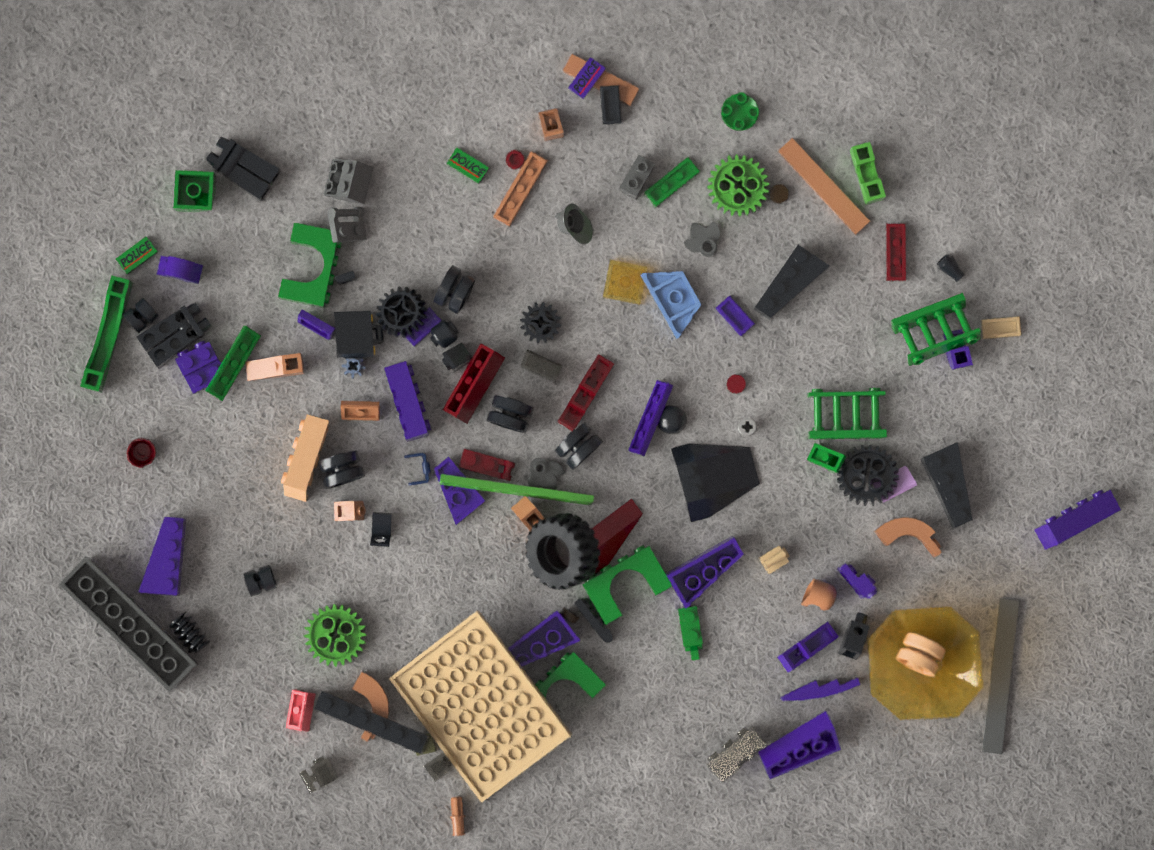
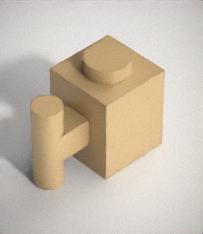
M777 546L759 557V560L767 573L771 574L789 562L787 558L790 556L784 547L780 548V546Z

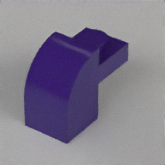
M161 256L157 275L199 284L203 265L177 257Z
M955 330L952 333L956 337L963 334V330ZM943 333V338H944V341H945V340H947V339H946L945 334ZM964 345L949 350L946 353L952 370L973 365L969 346Z

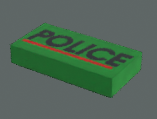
M459 148L455 149L447 162V165L477 184L481 182L489 167Z
M144 237L118 256L116 261L128 275L157 254L158 251L150 240Z

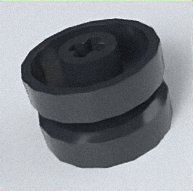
M452 265L440 284L433 302L443 307L451 298L448 305L449 311L458 315L471 295L476 277L466 273L459 282L462 274L461 269Z
M494 395L492 406L502 412L489 411L486 421L526 434L529 424L527 421L520 419L519 416L531 418L534 407L513 398Z
M585 422L577 429L572 430L554 450L561 458L567 456L570 452L573 453L566 462L572 470L578 467L603 443L597 434L591 436L587 441L585 440L591 433V428Z
M357 450L339 453L317 463L320 473L333 472L322 479L325 489L338 487L365 477L363 467L355 466L350 468V466L360 461Z

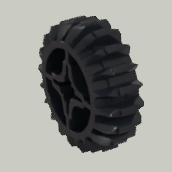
M398 287L397 292L394 289H390V295L384 293L385 300L379 299L382 306L378 305L376 307L381 311L376 313V316L380 318L377 322L379 325H382L381 329L383 331L387 330L388 335L394 333V336L398 338L401 333V336L406 338V333L408 332L410 336H413L412 330L415 329L419 332L420 330L417 326H424L421 319H427V316L423 314L428 311L426 307H423L426 302L421 300V294L416 295V290L414 289L410 291L408 287H405L404 290ZM408 299L415 303L416 312L408 309ZM399 300L397 305L391 306L395 301ZM404 309L406 312L400 316L397 312ZM388 313L395 316V325L390 324ZM412 319L411 322L404 325L406 320Z

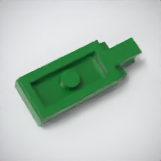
M697 606L678 609L685 652L690 651L692 661L700 660L698 650L703 649Z

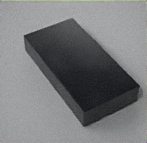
M619 85L600 86L603 125L622 123Z

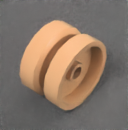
M907 633L903 642L906 648L899 650L896 659L916 672L934 677L939 667L935 661H942L946 650L927 638Z

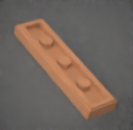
M571 54L563 72L575 78L587 61ZM604 71L593 87L600 90V86L619 85L621 102L631 106L639 88Z
M532 151L530 152L493 218L510 227L548 160Z

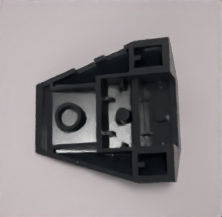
M686 444L671 448L691 522L711 517L760 484L750 447Z

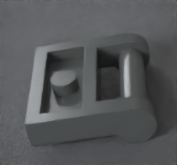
M354 207L353 209L330 208L328 210L333 243L367 240L363 222L364 209L362 207ZM353 216L354 222L338 221V217Z

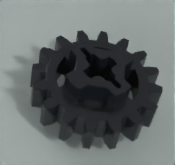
M542 302L541 306L534 303L535 308L532 309V307L528 306L529 312L523 311L522 314L525 318L520 319V322L524 323V325L520 328L521 330L526 329L524 336L530 335L529 341H533L535 338L537 344L540 343V340H543L546 344L547 338L554 340L553 334H559L556 328L561 327V324L557 323V321L561 320V316H555L558 311L557 309L552 311L551 304L545 307V302ZM536 311H539L537 316H535L534 318L530 317L531 314H533ZM546 312L552 316L553 321L548 320L545 316ZM540 318L546 323V325H542V328H539L538 324L535 323ZM528 325L535 328L536 335L530 331ZM547 328H552L548 334L543 335V331Z

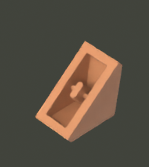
M557 108L538 112L545 141L562 138L563 129Z

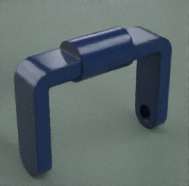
M426 454L404 455V458L422 456L423 474H425L424 481L410 482L408 486L429 482L431 470Z

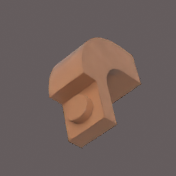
M894 519L884 523L874 531L885 546H888L900 536L910 535L919 539L933 557H937L942 553L940 551L941 545L935 538H930L936 532L929 525L917 519Z
M361 672L352 689L367 697L371 703L373 713L388 719L389 701L385 690L377 680ZM364 731L361 738L368 742L370 738L374 740L376 735Z

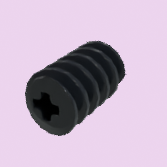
M185 612L177 617L169 625V628H176L174 631L175 635L181 634L178 639L179 641L186 640L183 646H190L188 653H197L211 641H203L206 634L199 635L201 628L194 629L196 621L190 623L189 621L192 616L185 617Z

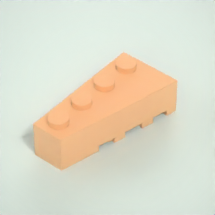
M308 414L305 420H301L299 426L301 433L294 440L293 448H295V451L288 458L287 465L289 469L288 472H284L281 480L285 496L307 501V487L311 486L313 481V469L317 467L320 457L319 451H322L329 428L328 420Z

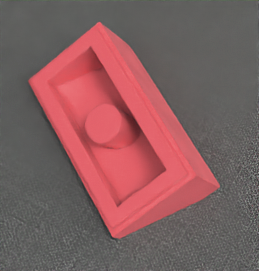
M292 690L286 728L309 731L315 693Z

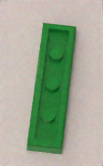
M245 325L243 326L205 391L220 401L224 400L259 341L260 334Z

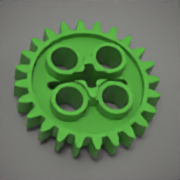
M736 155L735 159L732 160L728 156V162L721 159L722 166L715 164L714 167L717 172H710L714 178H708V182L712 183V185L707 186V189L712 190L708 196L715 197L712 204L718 202L717 209L723 207V214L729 210L731 216L734 215V212H737L738 216L741 217L744 211L746 216H748L749 209L756 212L755 205L758 207L762 206L759 200H766L762 194H768L769 192L767 189H764V187L769 186L768 182H764L768 175H762L764 168L758 169L759 162L754 165L752 164L753 158L746 161V156L744 155L742 160H739L738 155ZM739 168L743 174L740 177H736L733 175L732 170ZM725 174H728L734 182L726 178ZM754 181L757 187L751 190L747 187L746 183ZM739 182H741V188L745 190L747 193H749L751 197L749 198L748 196H746V194L740 188L736 190L734 188L735 183L738 184ZM720 183H728L730 189L728 191L721 190L719 187ZM734 196H743L744 202L741 204L736 203Z
M333 604V608L330 610L329 606L326 605V611L319 608V615L312 614L314 621L307 620L311 626L304 628L309 631V634L304 635V637L309 638L305 645H311L308 652H315L313 658L320 656L319 663L327 660L326 664L329 666L331 661H333L334 666L337 667L338 661H340L344 666L345 659L352 662L351 656L358 657L356 651H363L359 645L366 643L361 639L367 635L366 633H361V630L366 626L359 625L363 619L356 620L358 613L355 612L351 615L350 607L344 611V605L337 609L336 604ZM327 618L333 620V627L331 629H326L323 626V622ZM340 618L341 622L337 631L340 634V638H336L334 650L330 652L333 637L330 634L335 632L337 619ZM344 623L352 625V631L348 634L342 631ZM321 637H326L329 641L326 648L319 646V639ZM341 641L347 644V650L343 653L337 649V645Z

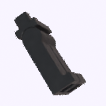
M220 137L216 146L222 149L223 152L218 156L211 151L206 161L213 166L212 168L216 172H220L261 202L270 189L267 183L270 185L274 183L281 172L280 168L237 144L236 141ZM239 165H241L242 167H244V168L247 169L248 171L252 172L253 174H255L256 176H258L259 178H261V179L264 180V181H261L260 179H258V178L255 177L254 175L250 174L249 172H247L246 170H244L243 168H241Z
M196 303L188 307L182 306L177 312L136 336L158 369L199 338L206 336L204 333L212 327L206 317L198 323L193 317L202 312Z

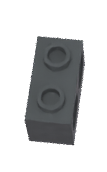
M638 155L619 187V191L636 200L655 168V164Z

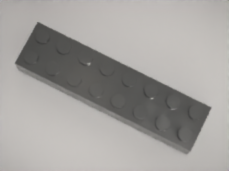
M86 556L59 583L167 691L173 692L199 665L90 557Z

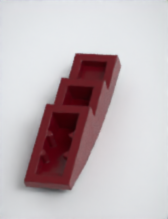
M599 354L597 355L557 422L571 431L576 429L613 368V362Z

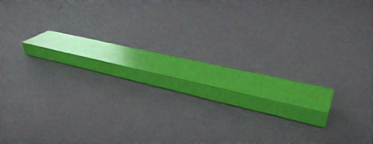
M441 474L439 482L440 485L591 505L594 501L593 495Z

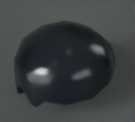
M665 406L658 422V428L667 434L680 433L686 427L687 416L678 406Z

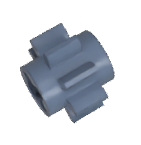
M346 359L347 363L342 365L343 368L347 369L344 374L348 375L350 373L352 379L355 378L356 374L362 376L361 369H366L365 366L360 364L363 362V359ZM350 363H358V369L356 371H354L353 369L350 371Z

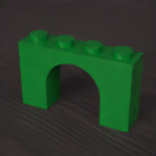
M294 222L290 242L318 250L323 256L324 268L320 276L311 282L303 283L282 278L278 298L325 308V304L330 302L331 293H328L329 285L333 286L335 274H332L333 267H337L339 256L336 255L337 248H341L342 242L333 243L331 230Z
M644 545L634 550V555L628 557V555L621 557L617 560L619 564L614 567L611 564L601 569L602 574L596 577L595 575L591 576L583 584L585 591L605 625L622 616L610 593L611 581L619 572L624 570L639 572L646 579L655 596L672 586L649 546L646 548Z
M567 652L560 659L562 664L558 668L553 666L546 673L549 677L544 682L540 679L535 684L545 699L549 687L561 679H569L576 682L592 699L606 686L574 652L572 654Z

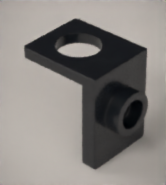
M372 513L370 546L389 547L392 513ZM377 539H383V540H385V541H384V542H377V541H375V540H377Z

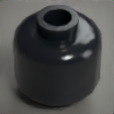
M442 320L431 329L432 336L430 339L436 347L440 345L442 348H447L458 339L457 334L459 331L451 320L449 322Z

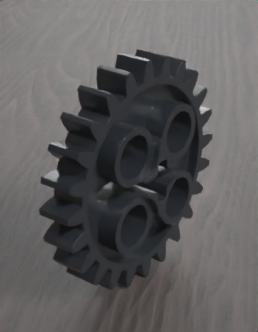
M861 445L860 451L854 447L853 454L849 451L847 452L849 458H845L844 464L840 468L841 470L837 473V476H840L837 478V483H842L839 489L844 490V497L850 494V502L856 499L857 505L863 501L864 506L868 502H871L872 506H874L875 500L881 504L882 497L888 500L887 493L894 494V490L891 487H897L898 485L895 481L899 480V475L896 474L899 472V469L895 467L897 465L896 460L891 461L892 455L886 456V449L880 452L879 446L872 450L871 445H869L868 449ZM871 460L868 491H865L867 461ZM856 463L864 464L860 469L854 467ZM876 464L883 465V468L880 470H875L873 467ZM855 481L862 482V485L859 487H854L852 484ZM875 482L882 484L879 488L872 487V484Z

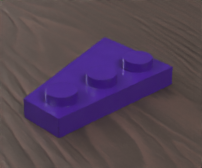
M449 457L434 468L439 482L441 474L465 477ZM440 485L455 525L459 524L485 502L476 489Z

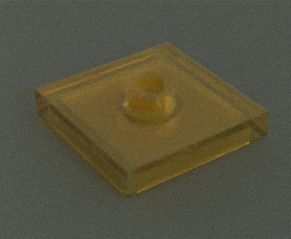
M610 260L603 298L640 305L645 283L641 274L647 273L648 267Z

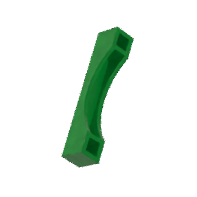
M111 275L99 331L80 385L84 389L99 393L103 392L123 321V314L125 313L133 282Z

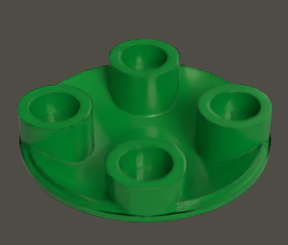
M741 92L728 97L724 101L721 108V116L729 128L736 131H744L751 128L757 122L759 107L752 97Z

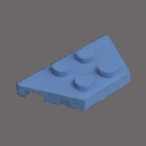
M683 271L642 273L641 277L676 339L679 338L701 306Z

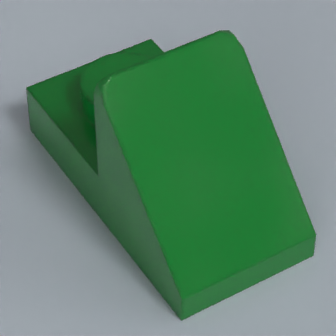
M814 443L807 461L823 467L831 473H838L846 456Z

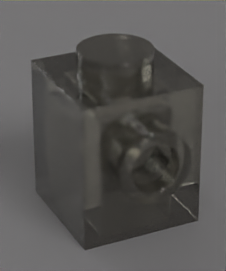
M440 754L425 764L424 767L433 780L437 781L452 770L450 768L452 763L446 755L443 757Z

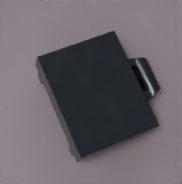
M371 310L334 312L337 358H370L375 355L374 345L383 343L384 336L381 329L382 326L372 324L373 316L371 315ZM372 330L376 332V339H373Z

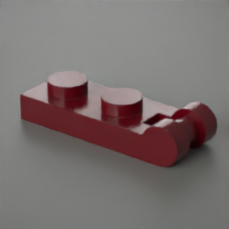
M464 449L459 468L511 482L512 468H515L516 463ZM499 465L505 466L503 473L498 472Z

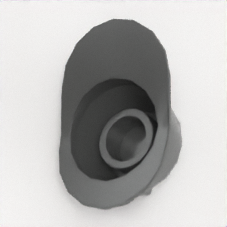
M568 204L565 210L555 215L558 228L562 233L571 235L580 244H587L592 240V224L576 204Z

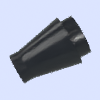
M949 254L944 255L937 262L938 269L956 282L965 275L954 257Z

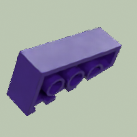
M404 361L385 367L384 370L393 394L397 412L399 413L406 441L410 442L429 436L428 431L432 429L429 420H425L423 413L426 412L423 401L419 402L417 394H420L418 384H413L411 376L415 375L412 365H408Z
M1099 490L1092 494V499L1087 500L1085 498L1077 502V507L1074 509L1070 506L1061 511L1062 515L1059 517L1054 515L1046 519L1044 525L1034 529L1044 549L1056 546L1119 512L1121 508L1111 490L1106 492Z
M164 517L139 593L180 596L186 519Z
M730 536L665 574L682 605L687 609L696 598L703 594L711 584L744 554L735 538Z
M825 711L758 751L769 779H773L841 750L834 726Z

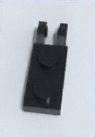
M580 598L575 601L576 607L600 638L606 643L613 641L611 631L603 629L601 626L604 624L598 615L593 616L590 612L592 607L586 599L582 601Z

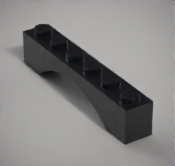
M321 691L314 708L317 711L418 754H424L431 737L325 691Z

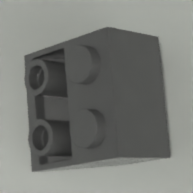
M332 159L323 196L365 204L374 167L359 161Z

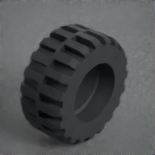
M560 513L540 520L532 527V531L527 536L529 540L525 544V548H527L525 555L526 559L528 558L529 560L528 566L530 569L532 568V574L539 578L542 584H548V587L551 589L564 590L582 584L595 574V567L599 565L600 549H598L599 541L594 536L596 533L593 529L589 528V524L586 521H581V517L573 516L572 513ZM557 537L561 538L568 547L570 554L568 566L560 560L556 552Z

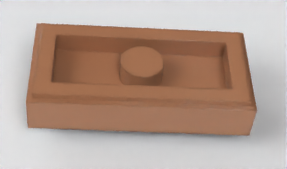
M341 401V420L380 421V402Z

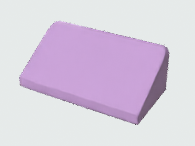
M907 466L899 468V472L896 473L899 475V480L895 481L898 486L891 487L894 490V494L887 493L888 500L917 486ZM880 482L873 483L874 488H879L882 485ZM884 497L881 498L883 503L888 501Z

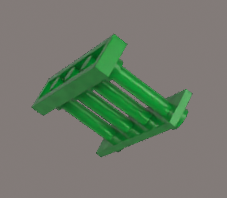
M963 293L891 320L894 334H903L911 354L907 355L909 366L922 364L927 359L967 344H975L981 339L980 328L972 330L963 312V309L966 308V298ZM956 313L965 332L964 334L954 337L945 318L947 314ZM934 319L939 321L947 339L937 344L927 324ZM920 326L929 347L919 351L909 331L910 328Z
M869 388V391L823 392V389H812V392L807 394V398H814L813 431L808 432V440L886 438L887 429H882L879 418V396H885L886 391H881V388ZM821 397H833L834 427H832V430L824 431V427H822ZM841 397H852L853 427H851V430H843V427H841ZM860 397H871L872 426H870V430H863L860 425Z

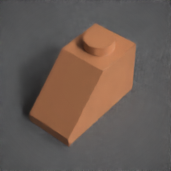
M526 496L511 508L529 531H532L531 529L536 523L545 519Z

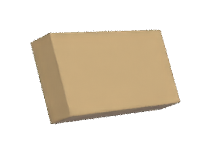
M1020 317L981 320L983 339L1021 336Z

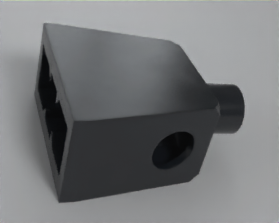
M857 612L855 620L850 621L838 654L855 660L862 654L870 626L865 625L868 615Z

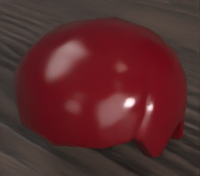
M142 437L133 440L126 451L128 461L133 466L144 468L151 464L156 456L155 445L150 439Z

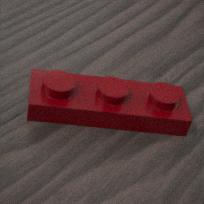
M886 224V281H906V224Z

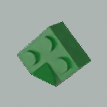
M175 170L173 209L177 212L212 211L216 190V174L204 171Z

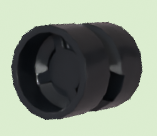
M144 298L135 304V309L130 308L123 314L124 318L138 333L147 327L148 322L152 323L159 317L157 312Z
M270 565L260 567L257 572L251 570L243 573L251 597L261 594L262 590L270 591L277 588Z

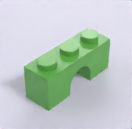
M867 142L851 147L850 153L865 205L884 200L886 195L881 178L879 179L877 175L871 143Z

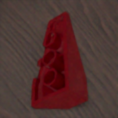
M632 498L591 528L596 533L594 536L599 541L598 549H600V556L598 557L600 561L598 567H595V574L611 562L643 515Z

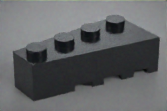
M798 244L754 310L770 320L829 268V265Z
M958 442L921 458L920 460L952 529L972 521L973 518Z

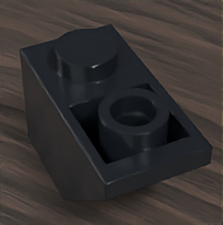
M463 343L442 353L444 357L442 359L443 364L448 371L452 369L454 373L472 359Z

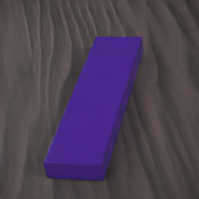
M659 380L656 381L628 451L645 456L673 385Z

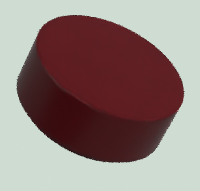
M512 150L506 156V164L510 169L518 170L525 163L524 155L518 150Z
M735 374L728 378L726 386L729 392L739 394L745 389L746 382L741 375Z

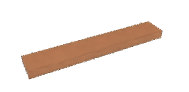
M793 138L778 150L780 155L855 235L870 222Z

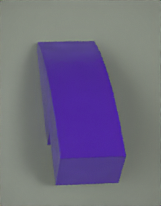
M827 621L777 658L789 673L839 636Z

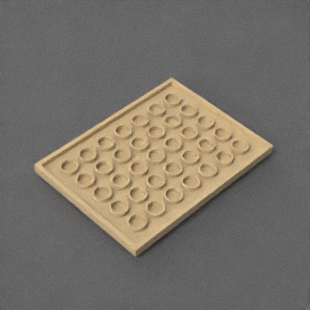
M479 610L389 678L481 803L572 735Z

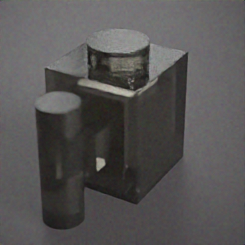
M322 756L312 761L314 765L310 768L313 775L309 776L306 770L299 773L309 794L316 791L313 785L314 782L317 781L320 787H323L339 778L329 757L324 759Z

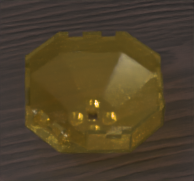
M951 607L892 610L867 639L871 695L899 720L958 717L983 689L979 644L980 633ZM907 633L927 638L946 650L942 661H935L939 667L934 677L916 672L896 659L899 650L906 648L903 642Z

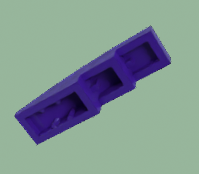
M857 677L839 685L837 679L818 686L816 680L780 698L782 701L823 698L844 692L861 684Z

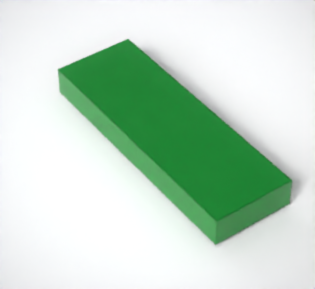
M687 157L647 189L644 194L657 207L695 177L700 170Z

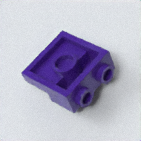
M205 340L195 344L196 349L190 352L188 349L177 354L178 358L175 359L193 394L208 387L221 365L211 343H206Z
M846 563L837 568L838 572L861 599L865 597L870 599L878 592L874 586L876 582L869 574L865 575L863 573L857 577L856 574L858 572L851 564L847 565Z

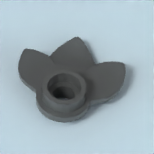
M713 221L705 228L700 224L692 223L690 228L691 238L684 241L686 248L691 252H700L706 257L713 256L717 252V241L720 237L718 225ZM710 244L712 249L707 251L704 246Z
M536 458L530 463L531 473L528 477L529 487L539 488L541 486L543 489L556 490V477L563 475L565 471L555 461L547 462L543 458ZM541 464L543 469L537 471L536 467Z

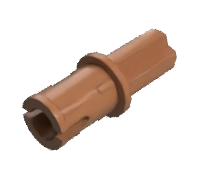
M452 797V816L450 818H452L453 836L465 835L463 819L465 815H463L462 797Z

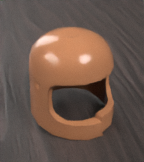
M813 578L805 591L801 605L807 607L813 604L819 606L820 610H829L836 601L837 591L833 585Z

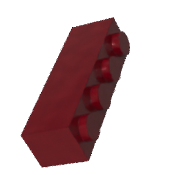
M480 343L442 410L468 424L504 362L505 357Z

